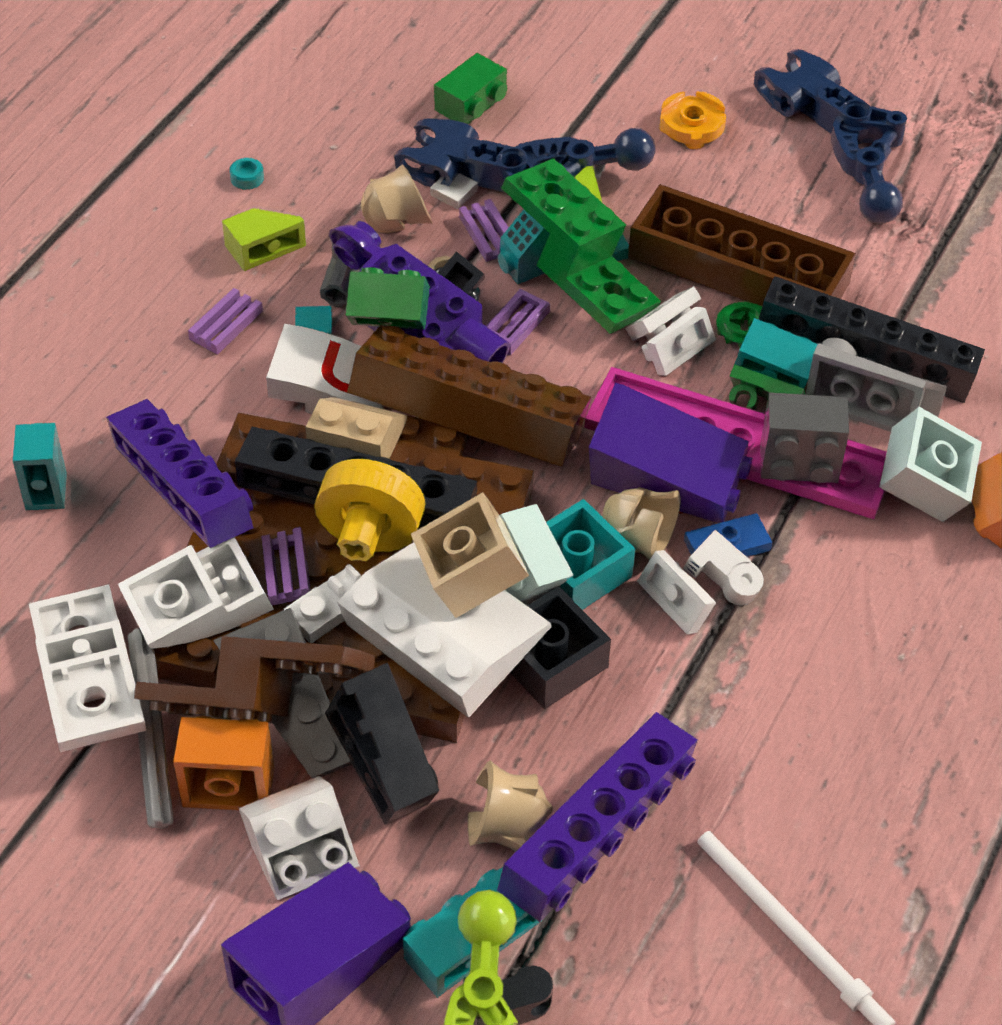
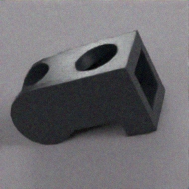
M535 965L526 966L520 969L515 976L501 980L503 984L502 997L517 1019V1025L538 1019L550 1010L553 981L549 972L542 967ZM477 1016L473 1025H485L480 1016Z

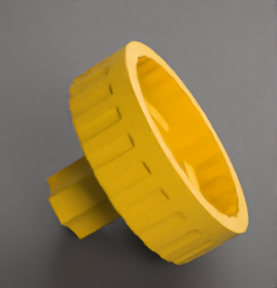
M368 459L345 460L330 467L324 476L315 502V513L321 525L330 534L339 539L337 545L340 547V554L351 561L362 560L365 562L373 557L374 552H389L408 546L413 540L411 534L419 528L425 509L424 495L419 486L408 475L390 465Z

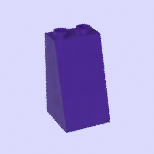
M616 382L589 445L592 485L618 493L626 489L638 487L654 492L677 490L681 498L680 512L716 523L724 522L728 511L735 512L741 490L736 488L740 479L746 480L748 478L753 458L747 456V440Z
M347 862L235 933L221 944L228 985L267 1025H316L403 948V938L410 928L411 916L398 900L393 899L390 901L380 892L378 883L368 872L362 871L360 873Z

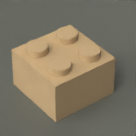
M483 492L411 534L434 591L455 618L529 576L504 521Z

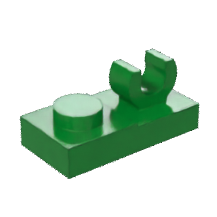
M735 364L729 376L733 384V388L729 393L730 403L735 405L740 395L747 394L750 396L747 408L750 410L757 408L758 396L764 397L768 401L769 393L806 395L804 388Z

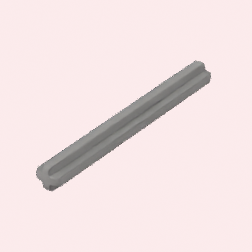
M140 628L134 629L128 635V644L135 685L136 681L158 683L155 650L150 649ZM139 700L147 730L138 733L147 823L150 828L163 829L171 825L174 819L161 711L149 710L150 702Z

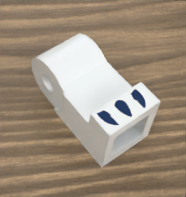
M716 530L696 549L683 567L694 578L701 572H704L722 588L726 599L734 605L742 606L749 604L763 586L764 578L759 568Z

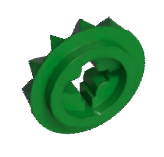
M736 302L725 306L717 315V335L724 336L726 344L735 342L740 348L754 318L759 319L762 307L750 302ZM744 320H748V329L745 331L741 330L740 327L744 324Z

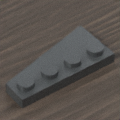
M291 608L224 635L227 637L306 643L295 613ZM222 637L213 640L219 649ZM293 673L288 717L272 715L273 725L311 778L317 776L324 777L352 765L325 715L330 702L319 674L312 676Z

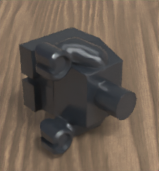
M456 251L444 267H439L435 271L478 301L480 296V288L478 286L485 279V274Z

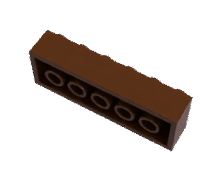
M659 184L631 225L628 258L759 306L763 305L774 276L841 299L850 284L856 256L855 252Z
M382 325L376 329L356 352L347 391L349 394L560 467L564 465L581 436L591 401V396L582 394L575 387L559 386L547 382L540 375L523 374L510 369L508 365L502 362H488L476 358L469 351L453 350L441 346L434 339L418 338L404 333L399 327Z

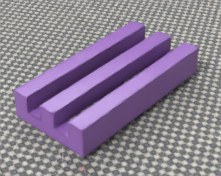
M485 200L484 206L474 203L471 210H467L466 206L460 207L459 218L485 261L497 259L498 254H500L499 236L501 237L505 233L508 226L492 200ZM473 219H478L487 238L491 240L496 250L492 251Z
M233 288L188 330L189 339L218 355L263 312L262 302L258 300L251 302L250 296L244 294L241 297L239 290ZM243 309H245V311L241 315H239L233 322H231V320L235 316H237ZM221 330L223 331V332L220 333L213 341H211V339H212L216 334H218Z
M520 289L486 326L510 343L508 354L511 355L548 315L550 303ZM525 301L528 302L520 312H517L511 318V322L503 329V331L500 334L497 333V331L517 311V309Z
M301 527L294 528L293 534L288 536L285 531L277 532L278 538L271 539L269 534L262 536L267 592L272 606L298 600L311 591L305 541ZM295 546L300 584V589L293 590L288 550V547ZM278 549L284 593H279L274 556V550Z

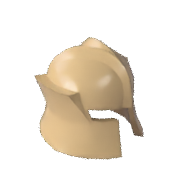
M403 164L386 176L370 179L371 182L366 187L362 196L361 210L366 222L374 230L380 233H393L404 230L405 227L401 220H406L410 225L420 223L433 224L423 199Z
M641 487L626 489L608 498L603 509V518L635 547V553H641L650 560L655 551L665 550L670 541L679 514L680 493L677 490L654 492Z
M488 761L477 777L476 783L488 789L484 812H468L469 844L471 846L479 843L494 842L516 852L547 821V817L553 811V806L546 799L543 788L538 784L537 774L513 775L502 770L492 761Z

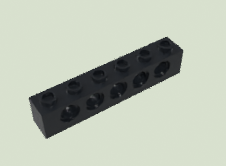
M774 276L766 294L758 319L765 323L774 324L778 328L799 337L808 338L816 344H822L823 341L829 338L846 340L855 349L856 356L861 358L869 357L883 366L947 386L945 397L965 403L985 351L981 347Z
M253 426L235 459L238 486L315 505L326 472L334 464L350 459H368L385 463L408 475L419 486L424 495L425 509L418 530L477 496V481L467 479L461 475L442 473L423 466L409 465L386 457H376L356 452L349 448H339L319 443L312 439H302L281 434L275 430H265Z

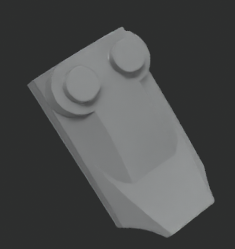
M829 338L823 341L822 344L818 343L814 351L806 395L848 397L849 419L891 432L894 425L918 407L938 417L947 386L858 357L853 346L846 340Z

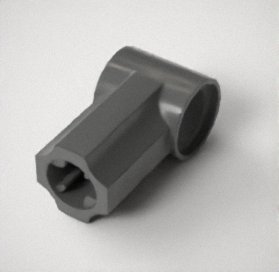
M333 244L332 257L320 288V297L326 300L330 306L342 308L347 303L350 271L359 272L360 270H354L345 265L336 256Z

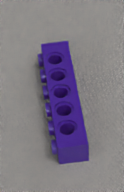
M145 399L106 417L116 449L209 548L253 528L249 514L253 510V504L248 493L243 488L239 490L234 485L230 475L226 471L222 473L217 468L215 461L210 455L204 456L194 439L188 440L180 425H173L170 422L164 409L158 410L148 399Z
M655 712L504 863L497 891L539 922L552 909L556 912L560 911L569 900L573 892L572 888L578 882L585 884L592 877L598 867V861L604 854L611 857L621 845L625 832L629 828L633 831L637 830L645 820L649 812L648 808L653 803L658 806L662 804L673 787L672 783L677 778L683 781L690 774L696 763V759L692 755L698 739Z

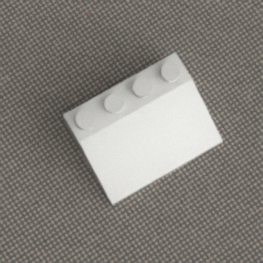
M414 542L366 571L337 601L344 620L349 627L468 718L551 628L550 622L506 590L455 618L434 591Z

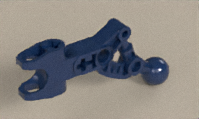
M794 49L787 53L785 67L788 72H780L770 67L760 68L755 71L754 86L771 108L785 117H791L801 111L820 127L831 133L833 152L841 168L846 174L854 177L858 183L865 185L859 198L860 211L864 217L871 223L877 224L893 221L901 212L903 197L900 190L893 183L884 180L882 173L884 162L891 153V147H898L903 143L907 116L901 111H889L870 106L858 96L840 86L841 78L833 65L823 58L801 49ZM796 59L801 62L800 67L797 65ZM765 79L775 88V90H771L766 85ZM872 143L870 147L862 149L858 147V144Z
M427 118L418 121L414 126L416 141L424 147H405L398 150L394 160L396 169L403 164L412 179L424 186L431 187L443 176L444 179L441 184L449 187L460 173L478 182L480 187L504 192L501 188L506 177L553 158L563 165L573 177L586 166H593L595 172L597 165L615 162L626 170L639 171L653 161L656 146L654 139L648 132L641 128H629L621 132L615 138L613 144L595 147L588 140H578L572 137L539 139L520 143L512 147L487 140H479L477 131L466 123L450 119ZM424 129L434 132L435 138L427 135ZM405 159L419 164L420 167H411L406 163Z

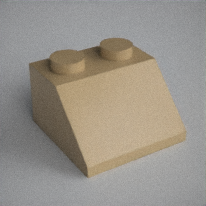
M341 398L319 399L306 425L307 439H312L319 443L339 448H349L356 452L390 459L407 421V415Z

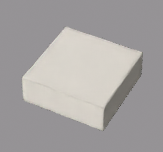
M459 173L449 187L441 184L444 179L443 176L430 187L431 196L459 209L478 191V182Z

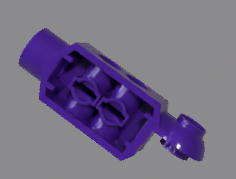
M357 221L354 225H341L329 231V237L336 256L351 269L360 270L359 272H361L362 268L372 267L383 270L384 274L398 275L400 270H412L419 272L421 276H425L430 286L425 329L401 328L404 333L418 338L434 339L441 346L453 350L469 351L476 358L488 362H504L510 349V343L482 324V304L398 244L381 248L382 241L380 236L370 225L363 221ZM368 326L374 331L378 328L377 326Z

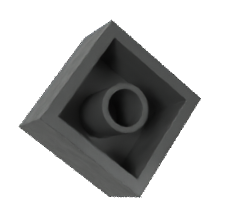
M769 393L760 443L761 478L779 481L795 480L838 483L849 436L848 397Z

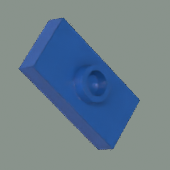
M757 513L687 531L684 535V542L691 555L714 530L719 532L746 557L771 551L773 543Z

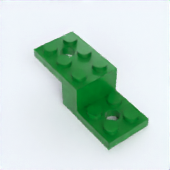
M553 158L505 178L501 189L550 233L537 266L608 333L612 334L634 323L660 305L661 300L612 256L627 224L594 196L586 186L573 177L563 165Z

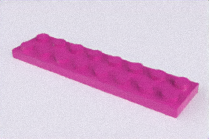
M614 367L610 368L585 417L584 428L595 431L616 382L747 440V456L753 458L747 480L871 519H875L885 490L880 488V482L887 451L851 440L847 441L838 483L762 479L760 443L765 414Z

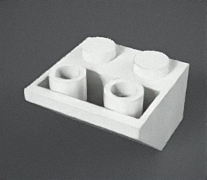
M320 776L238 808L253 851L277 900L308 888L347 862L355 868L359 866L333 787Z

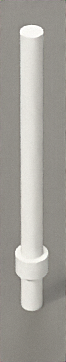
M710 831L705 832L698 839L697 843L842 992L840 998L853 1011L859 1010L873 1025L896 1024L895 1020L872 998L873 991L860 978L854 979Z

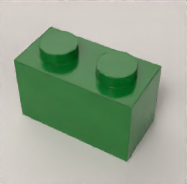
M478 52L434 84V110L450 120L469 124L507 95V69Z
M372 267L362 268L361 272L350 271L346 317L352 325L377 327L382 325L406 329H425L430 286L425 276H421L419 272L412 270H400L398 275L384 274L383 270Z

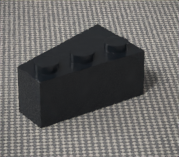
M388 663L343 682L327 708L325 715L384 824L391 823L428 805L440 791L438 778L434 769L428 763Z

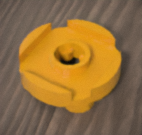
M685 91L675 93L669 96L662 104L660 131L675 141L685 143V146L689 149H701L705 143L712 142L723 134L726 123L724 104L715 96L705 92L696 91V96H685Z

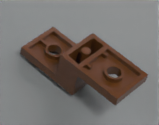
M222 636L215 688L136 681L134 699L150 702L149 710L168 712L170 714L193 716L195 714L232 720V718L256 719L272 723V715L288 717L293 673L312 676L324 673L332 674L333 677L352 679L358 676V671L368 672L374 669L375 655L346 646Z

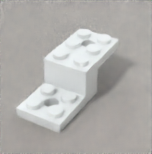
M104 585L29 603L36 635V647L60 752L147 731L140 701L134 699L136 685L110 586ZM77 625L86 626L84 628L69 631V629ZM105 698L103 704L95 708L83 705L86 702Z

